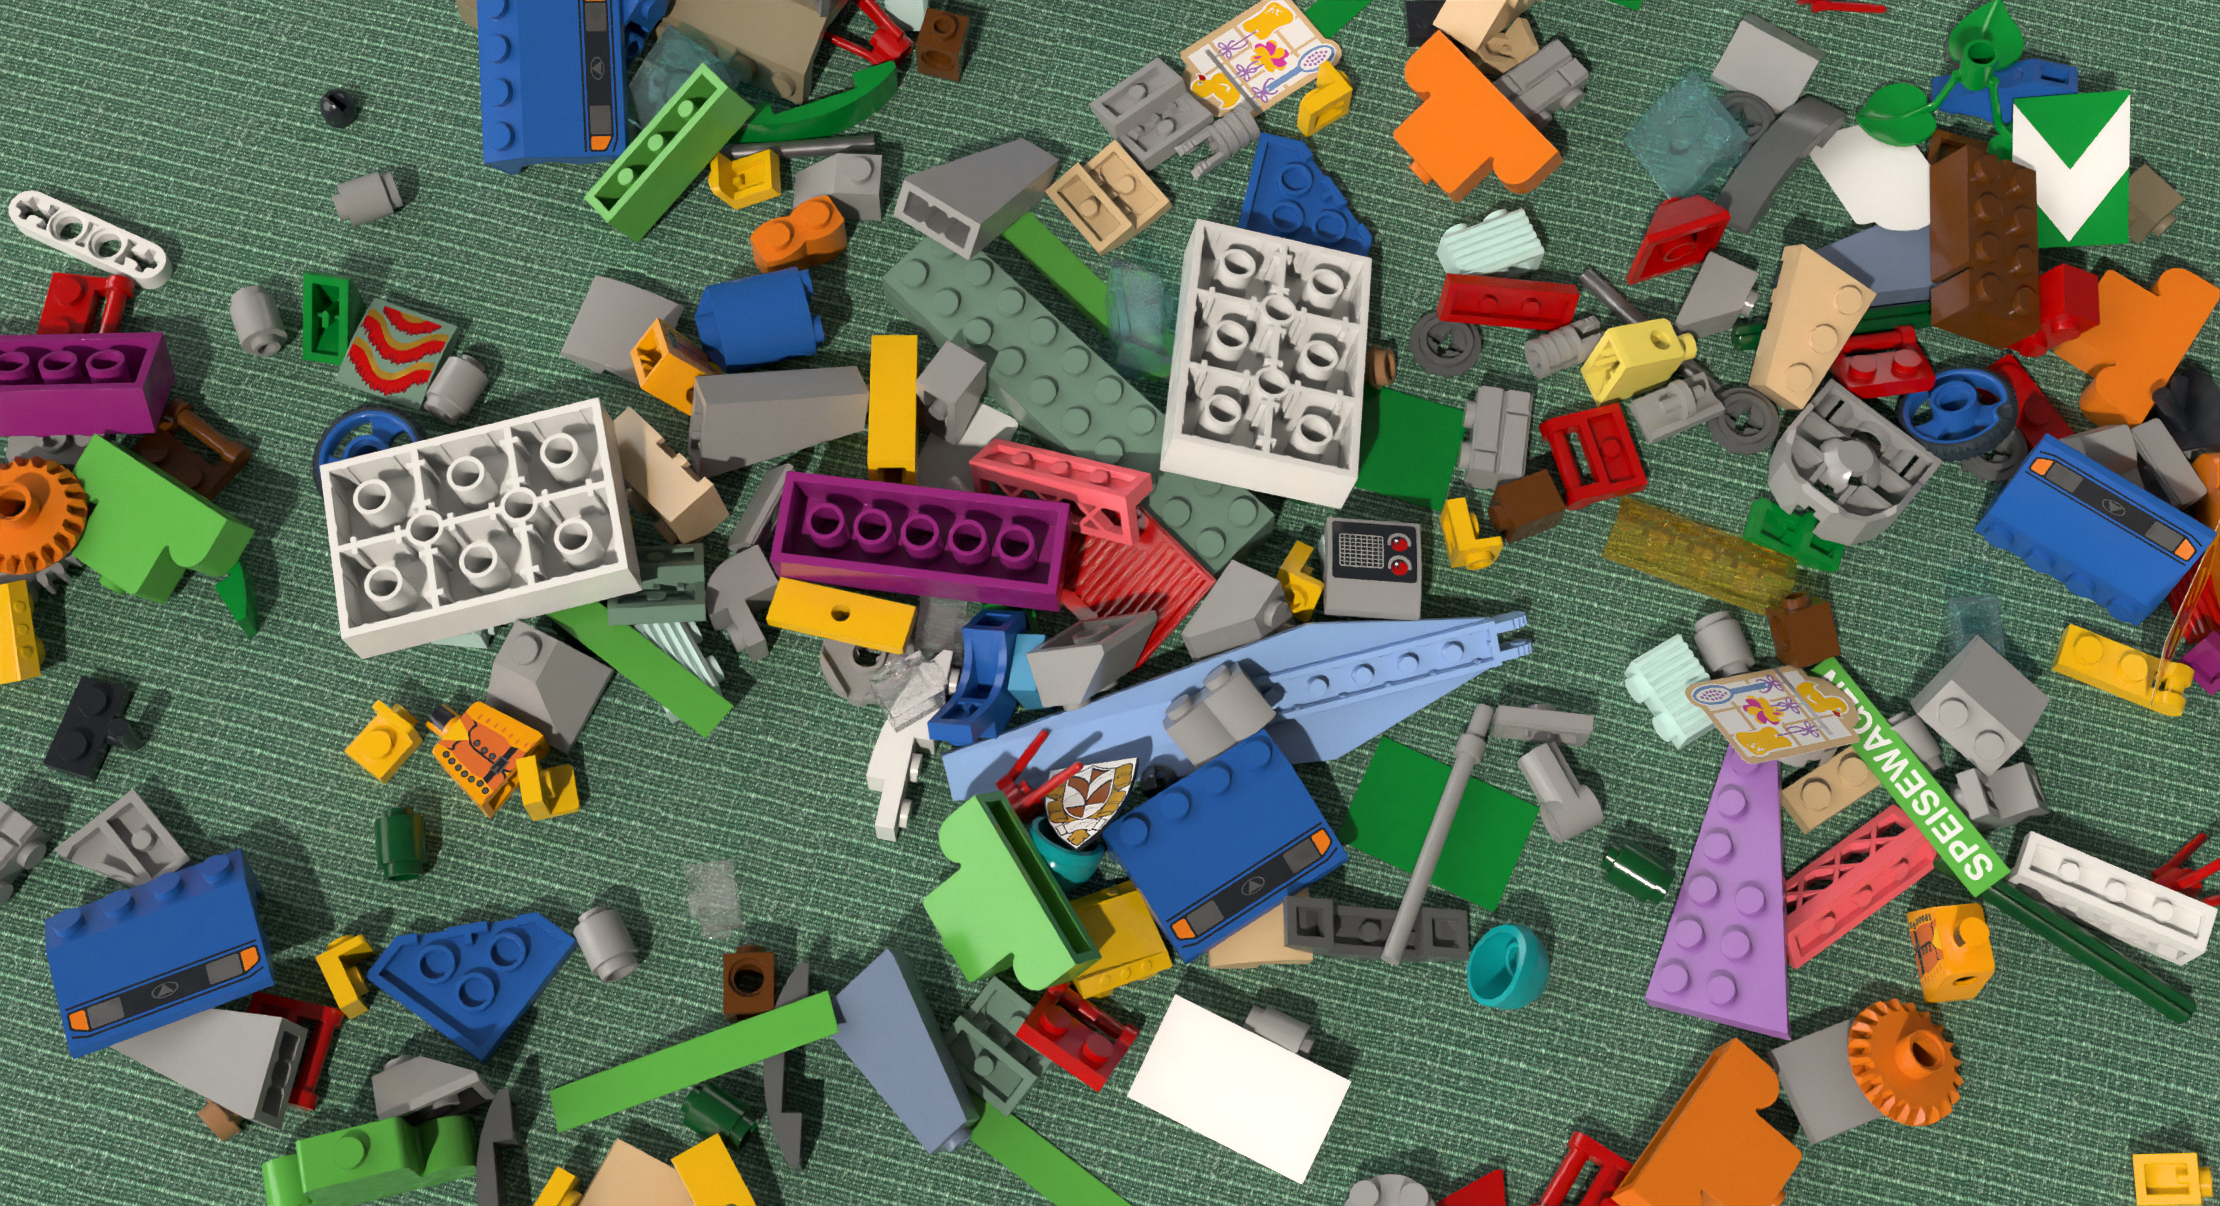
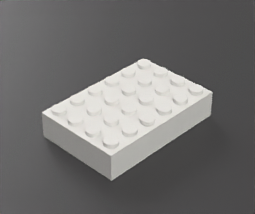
M1197 218L1184 252L1159 470L1341 509L1358 479L1372 258Z
M599 397L320 466L341 639L361 659L515 622L516 619L520 621L643 590L614 422Z

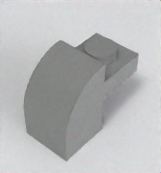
M758 544L721 563L711 575L705 595L706 606L714 631L717 632L725 628L736 651L740 652L745 649L752 663L769 656L766 639L752 614L771 605L778 585V580Z
M2025 762L1997 770L1990 778L1981 771L1972 768L1955 774L1958 784L1949 786L1954 803L1978 832L2010 826L2050 813L2035 769Z

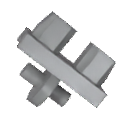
M1704 371L1684 380H1675L1665 388L1632 401L1629 406L1637 420L1640 432L1650 445L1716 418L1725 411L1722 402L1713 394Z

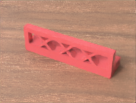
M998 438L992 440L969 460L975 493L991 494L989 481H993L1009 497L1029 499L1023 492L1026 489L1034 491L1043 501L1063 503L1061 501L1063 498L1072 500L1086 514L1085 517H1081L1071 512L1073 521L1072 531L1131 546L1140 539L1135 506L1153 490L1150 473ZM1106 508L1120 512L1122 526L1114 525L1101 509Z
M1892 804L1785 881L1786 906H1796V910L1787 916V964L1797 970L1935 869L1933 861L1938 852L1904 810ZM1894 824L1905 829L1898 836L1880 838V834ZM1870 853V856L1861 863L1844 864V860L1852 854ZM1833 879V883L1825 889L1807 891V887L1817 880Z

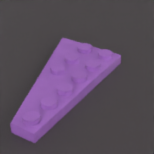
M1729 743L1645 1000L1650 1006L1792 1041L1788 1007L1790 987L1787 977L1786 950H1788L1786 885L1783 875L1784 837L1781 825V808L1783 806L1780 761L1772 760L1758 764H1748Z

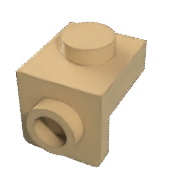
M1518 17L1506 33L1499 32L1478 51L1474 52L1466 46L1465 49L1470 61L1481 73L1503 76L1535 54L1539 46L1528 20Z

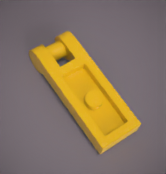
M2071 623L2063 630L2051 668L2053 671L2172 717L2182 715L2186 704L2183 693L2185 688L2191 686L2195 674L2194 670L2185 664L2170 663L2162 680V683H2165L2164 690L2157 691L2150 707L2154 688L2151 686L2153 679L2156 680L2161 659Z

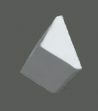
M1750 13L1741 21L1710 80L1735 93H1747L1760 98L1771 108L1774 114L1781 117L1796 104L1826 53Z

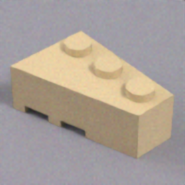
M1446 0L1433 25L1476 52L1532 6L1535 1L1540 3L1542 0Z
M1804 244L1784 247L1781 258L1783 265L1777 288H1773L1770 299L1772 307L1766 329L1762 330L1748 382L1749 387L1761 393L1784 410L1804 409L1877 295Z
M628 407L613 421L624 485L627 488V501L639 514H642L647 509L657 519L652 526L669 545H673L676 541L680 544L699 543L730 515L714 484L706 477L701 480L689 467L691 465L689 461L680 453L676 454L665 443V439L631 407Z

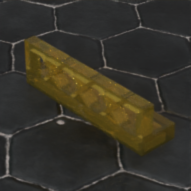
M1624 496L1621 497L1618 504L1614 524L1601 556L1766 617L1765 608L1780 604V598L1791 593L1796 582L1797 558L1744 541V539Z

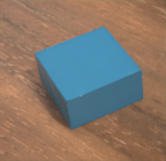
M1017 634L1008 691L1028 711L1055 712L1056 706L1043 708L1026 653L1049 640L1046 635Z

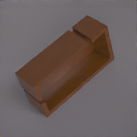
M1965 145L1929 167L1931 282L1938 284L1969 267L1964 272L1931 289V326L2002 350L2040 331L2036 171L2006 159L1998 162V156Z

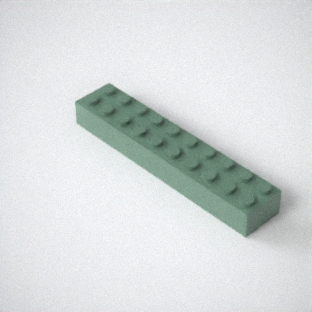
M926 236L881 277L886 301L939 350L949 340L960 348L963 346L969 347L981 356L983 361L986 362V387L984 391L1048 450L1150 473L1153 490L1139 504L1217 580L1231 560L1242 564L1272 535L1275 514L1247 489L1159 470L1166 416L982 250L973 258L967 260L929 236Z

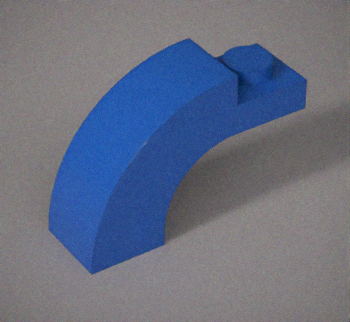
M982 609L962 628L964 661L961 678L951 699L927 722L930 740L949 741L950 744L955 746H965L974 743L979 737L997 739L1003 732L1017 703V699L1008 691L1017 634H1026L1024 611Z

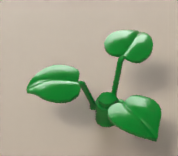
M1993 0L1967 15L1952 30L1947 44L1950 57L1959 63L1960 66L1959 69L1952 71L1951 78L1933 102L1927 104V97L1919 88L1906 83H1895L1877 90L1855 117L1857 124L1869 136L1882 143L1897 147L1914 146L1928 140L1935 133L1937 123L1931 112L1936 111L1957 83L1961 82L1966 89L1971 91H1979L1987 87L1990 92L1994 126L1999 135L1989 141L1986 152L1998 156V162L2004 159L2012 161L2013 121L2009 124L2008 128L2003 124L1998 93L1999 79L1995 76V73L1998 70H2004L2012 66L2020 59L2024 49V41L2019 28L2009 16L2003 1Z

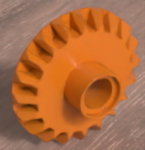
M36 455L29 459L15 456L12 462L0 463L1 573L21 575L46 569L63 559L77 544L83 533L88 513L84 489L71 471L53 459L49 461ZM26 504L21 513L13 516L14 511L19 506Z
M1896 998L1886 1002L1880 1000L1863 1009L1857 1015L1848 1036L1847 1048L1850 1067L1863 1094L1885 1116L1908 1126L1921 1127L1931 1125L1953 1112L1952 1105L1961 1099L1957 1089L1964 1080L1957 1074V1069L1962 1061L1953 1057L1951 1053L1955 1043L1946 1042L1942 1036L1944 1025H1934L1931 1023L1929 1011L1918 1012L1913 1002L1901 1004Z

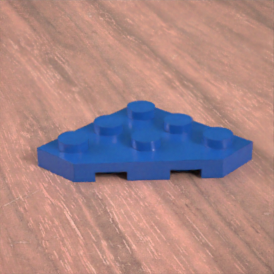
M1261 132L1237 228L1368 257L1372 241L1370 232L1363 223L1359 224L1347 208L1348 202L1328 175L1325 177L1313 161L1312 152L1303 141Z
M534 912L517 915L515 919L491 923L482 921L447 927L445 931L422 935L412 933L396 936L364 977L486 1065L579 944L576 939L539 913Z

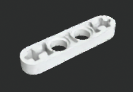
M33 190L24 191L18 194L9 205V215L12 221L26 236L108 273L127 277L133 280L139 287L146 289L159 288L165 285L173 273L169 258L157 244L41 192ZM39 209L49 222L46 224L43 219L35 215H30L26 218L25 214L28 211L36 212ZM75 222L83 225L81 233L76 238L69 240L60 238L61 230L66 225ZM109 240L121 242L122 246L117 254L111 257L99 255V249L105 242ZM135 255L139 261L146 264H152L155 260L157 267L155 269L147 267L143 271L132 258Z

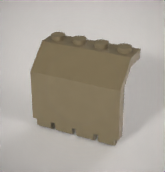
M671 0L665 15L656 23L649 34V39L802 106L811 96L813 62L825 31L848 0H833L830 14L827 17H820L812 0Z

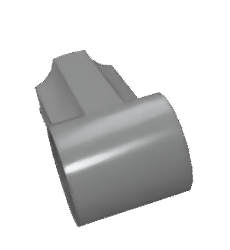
M1555 741L1544 743L1519 758L1517 764L1541 804L1539 807L1541 819L1555 842L1562 843L1603 823V812L1596 796L1588 786L1584 784L1580 786Z

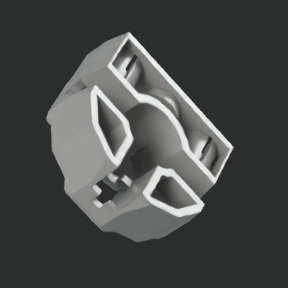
M1831 378L1792 422L1778 441L1769 462L1768 485L1780 508L1789 515L1798 505L1804 509L1810 506L1816 511L1813 516L1820 522L1813 530V533L1819 538L1850 546L1872 540L1891 526L1943 461L1934 456L1932 452L1925 450V447ZM1840 400L1844 401L1843 405L1834 413L1833 408ZM1864 432H1869L1877 437L1881 445L1870 441ZM1915 455L1918 456V460L1909 469L1907 467L1908 463ZM1850 476L1858 477L1861 486L1848 485ZM1817 483L1823 489L1828 484L1834 489L1830 495L1838 500L1834 503L1814 488V485Z

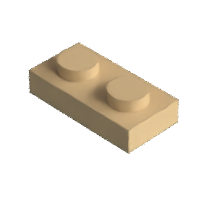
M1849 746L1834 756L1828 763L1820 765L1783 789L1782 805L1804 835H1806L1879 787L1882 783L1852 746Z

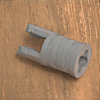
M1237 105L1232 109V112H1228L1212 125H1207L1174 148L1181 157L1190 154L1198 148V145L1204 141L1214 155L1202 160L1190 171L1197 181L1228 160L1230 155L1238 152L1240 148H1244L1251 141L1254 142L1259 139L1260 130L1249 111L1242 105Z
M1590 316L1561 327L1559 330L1551 331L1549 334L1541 335L1537 339L1533 338L1526 341L1524 347L1525 356L1534 375L1542 379L1549 376V374H1555L1560 370L1570 368L1572 365L1585 362L1605 334L1604 331L1597 334L1601 327L1598 319Z

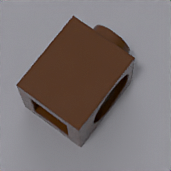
M927 8L916 42L917 70L919 73L960 82L971 46L970 17Z
M1798 591L1781 597L1780 604L1765 608L1778 661L1800 669L1841 654L1829 601L1809 595L1807 591Z
M746 945L737 947L736 953L723 954V1013L728 1023H738L774 1010L778 1001V962L774 952H766V948L763 946ZM755 972L764 977V982L760 989L753 993H744L738 989L740 979L748 973Z

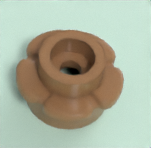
M1374 345L1368 350L1365 358L1364 382H1369L1375 390H1380L1383 385H1392L1396 378V361L1391 349H1380L1378 345Z
M208 1098L205 1099L208 1104L197 1115L221 1141L225 1143L235 1133L238 1135L242 1133V1129L238 1126L244 1119L242 1116Z

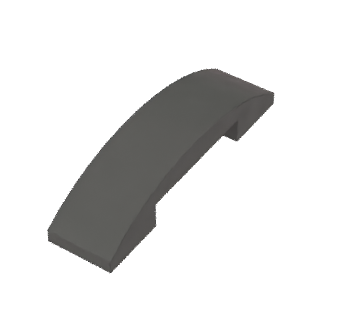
M1812 96L1804 98L1787 110L1751 148L1717 197L1715 204L1727 209L1731 216L1728 226L1747 236L1772 207L1773 195L1816 145L1821 148L1825 146L1845 123L1848 114Z
M1285 896L1283 898L1284 947L1331 957L1383 961L1381 954L1398 910L1333 905V899ZM1429 907L1420 908L1400 962H1446L1469 959L1467 911Z
M799 963L783 987L774 1009L812 996L813 973L809 963ZM789 1051L764 1059L765 1100L773 1133L786 1161L793 1172H803L806 1121L802 1113H786Z
M509 1088L498 1089L484 1121L476 1167L478 1206H507L502 1150L522 1147L518 1097Z

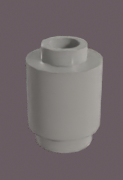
M378 171L337 184L339 194L331 196L341 222L350 219L353 228L394 214L393 209L403 206L391 172L379 175Z
M249 286L238 290L231 297L232 304L229 312L242 350L258 357H267L277 353L287 341L288 336L274 297L268 294L265 288L260 286Z
M462 354L459 358L454 356L448 357L426 392L428 399L424 404V408L432 416L449 425H456L460 418L465 419L489 382V379L483 373L485 367L476 359Z
M1720 611L1712 613L1695 623L1694 628L1697 634L1694 636V640L1712 680L1750 673L1748 669L1755 664V659L1739 622L1732 619L1729 612Z
M1903 711L1886 720L1892 727L1890 729L1896 731L1931 775L1945 767L1939 757L1943 752L1918 715L1909 718L1906 712Z
M598 906L586 911L578 918L580 924L575 927L573 933L593 975H599L603 983H611L626 977L639 967L636 959L638 950L617 909L607 910L605 906Z
M1254 1005L1243 1028L1307 1060L1316 1039L1308 1036L1311 1028L1310 1025L1270 1006H1267L1264 1010Z

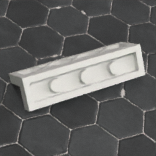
M2033 831L2024 837L2015 866L2010 869L2011 872L2003 877L2064 917L2180 966L2205 953L2218 911L2217 908Z

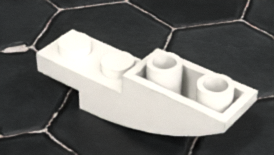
M941 651L912 680L893 707L873 750L866 778L869 790L882 792L875 822L878 839L896 842L899 827L908 828L913 800L906 799L909 782L917 783L919 780L923 755L916 752L935 755L938 740H930L927 722L946 704L947 697L953 696L960 681L961 669L954 668L953 651Z

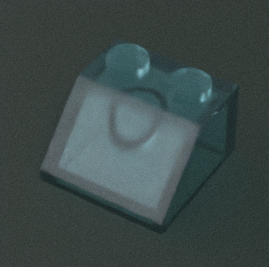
M668 25L627 87L628 120L643 130L702 63L706 64L735 90L744 75Z
M1694 72L1659 97L1624 138L1623 143L1668 199L1673 197L1685 199L1696 194L1743 160L1748 154L1749 136Z
M1121 258L1111 259L1105 308L1113 369L1126 381L1168 378L1175 333L1169 334L1168 320H1173L1171 293H1164L1161 276Z

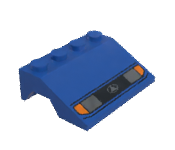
M477 0L484 164L509 175L519 174L522 166L548 162L584 165L617 160L630 145L623 0Z
M2048 433L2044 435L2025 457L2009 483L2005 487L2001 485L1997 489L1973 529L1983 535L1986 541L1994 547L2010 551L2025 560L2031 569L2049 574L2064 583L2073 594L2091 599L2106 608L2108 613L2115 619L2129 622L2134 626H2138L2156 610L2217 535L2216 531Z
M1264 728L1114 821L1102 833L1108 855L1113 862L1122 867L1139 891L1153 919L1185 965L1282 904L1285 896L1296 895L1349 861L1347 853L1293 766Z
M241 848L224 855L212 856L202 863L177 872L165 873L155 880L136 887L115 891L105 898L78 908L63 910L56 916L45 919L46 954L69 1052L73 1059L275 985L271 947L258 914L257 899L264 897L263 889Z

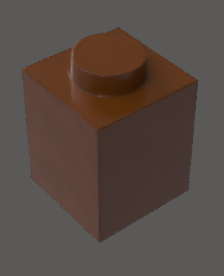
M1547 469L1497 487L1488 507V515L1493 528L1498 533H1503L1509 545L1558 526L1566 506Z

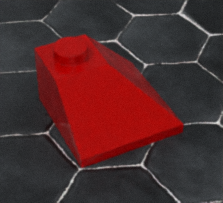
M1700 195L1685 199L1673 197L1661 203L1655 212L1626 277L1629 286L1704 262L1709 251L1714 252L1731 219L1728 210Z

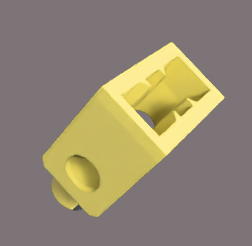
M1665 318L1607 329L1580 371L1597 407H1601L1665 385L1683 361L1695 358L1697 346L1694 337L1690 333L1685 332L1676 335L1670 321Z

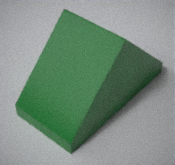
M309 270L303 273V360L335 365L342 364L350 342L366 310V305L352 277Z

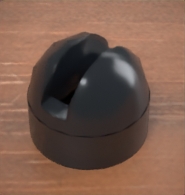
M340 88L330 89L320 99V112L329 126L344 128L356 120L358 107L354 98L347 91ZM340 102L347 108L342 112L334 103Z
M1156 763L1149 765L1143 770L1139 785L1142 793L1148 799L1157 795L1155 771H1164L1165 789L1178 782L1176 772L1168 765Z

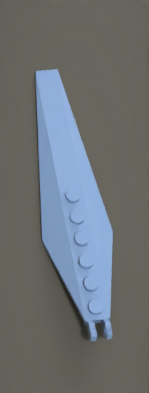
M1514 611L1496 615L1493 618L1488 616L1419 619V621L1368 620L1305 623L1093 699L1091 704L1073 711L1062 710L1004 731L997 739L985 738L943 753L941 755L953 801L967 800L977 794L1000 791L995 783L1010 771L1041 730L1048 731V738L1015 780L1017 784L1023 779L1027 780L1034 790L1047 782L1050 770L1068 768L1078 761L1082 762L1083 765L1138 757L1140 761L1135 781L1140 780V776L1146 767L1156 763L1168 765L1176 772L1178 777L1188 776L1197 768L1165 731L1162 722L1168 716L1165 711L1180 696L1188 694L1189 697H1192L1199 693L1205 687L1203 684L1204 679L1214 669L1221 665H1226L1229 668L1237 662L1272 704L1276 716L1263 728L1291 764L1335 760L1489 668L1501 666L1503 661L1533 653L1532 640L1519 638L1499 644L1497 637L1499 633L1528 625L1527 612ZM1155 771L1156 779L1164 778V771Z

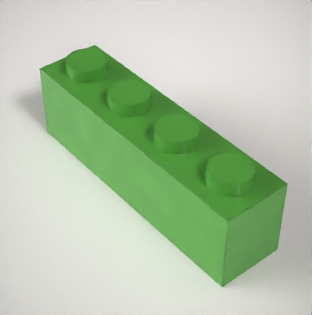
M702 63L583 198L607 223L638 243L756 109L730 84L706 64Z

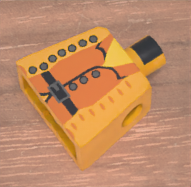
M658 317L630 351L641 389L691 416L695 376L723 375L721 368L703 353L701 347Z
M480 701L474 702L462 716L446 704H442L433 711L426 724L430 730L442 738L433 748L432 754L478 808L490 819L520 786L516 759L535 755L540 763L551 750L545 737L539 731Z
M1980 903L1939 906L1908 912L1906 916L1925 1004L1974 999L1995 972V963L1989 940V928L1985 922L1983 908Z

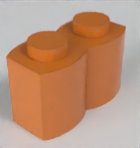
M818 196L801 203L792 211L790 216L769 220L759 226L750 236L754 261L762 274L776 272L796 266L798 271L806 270L809 266L821 265L835 259L847 247L844 218L829 196Z

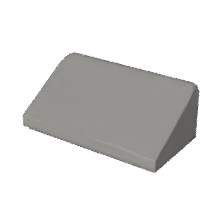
M2154 418L2130 430L2137 452L2136 469L2140 474L2145 491L2180 511H2183L2206 495L2207 488L2160 419Z
M787 463L770 469L765 474L726 546L729 550L738 554L757 544L762 551L764 550L777 525L786 471L796 472L793 465Z

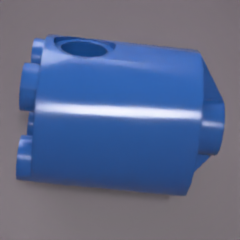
M793 266L776 272L707 285L694 316L703 353L726 374L769 366L792 358L817 355V348L823 347L822 341H825L819 314L810 315L808 304L812 303L811 297L814 296L808 269L798 271L797 267Z

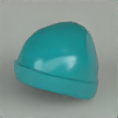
M1046 816L1033 820L1027 831L1064 894L1084 884L1094 874L1097 866L1103 859L1104 847L1100 842L1089 844L1077 853L1059 839Z
M1513 923L1503 924L1487 932L1472 950L1466 968L1467 986L1471 996L1481 1005L1501 1010L1519 1009L1537 1000L1545 991L1550 977L1549 956L1543 942L1530 928Z

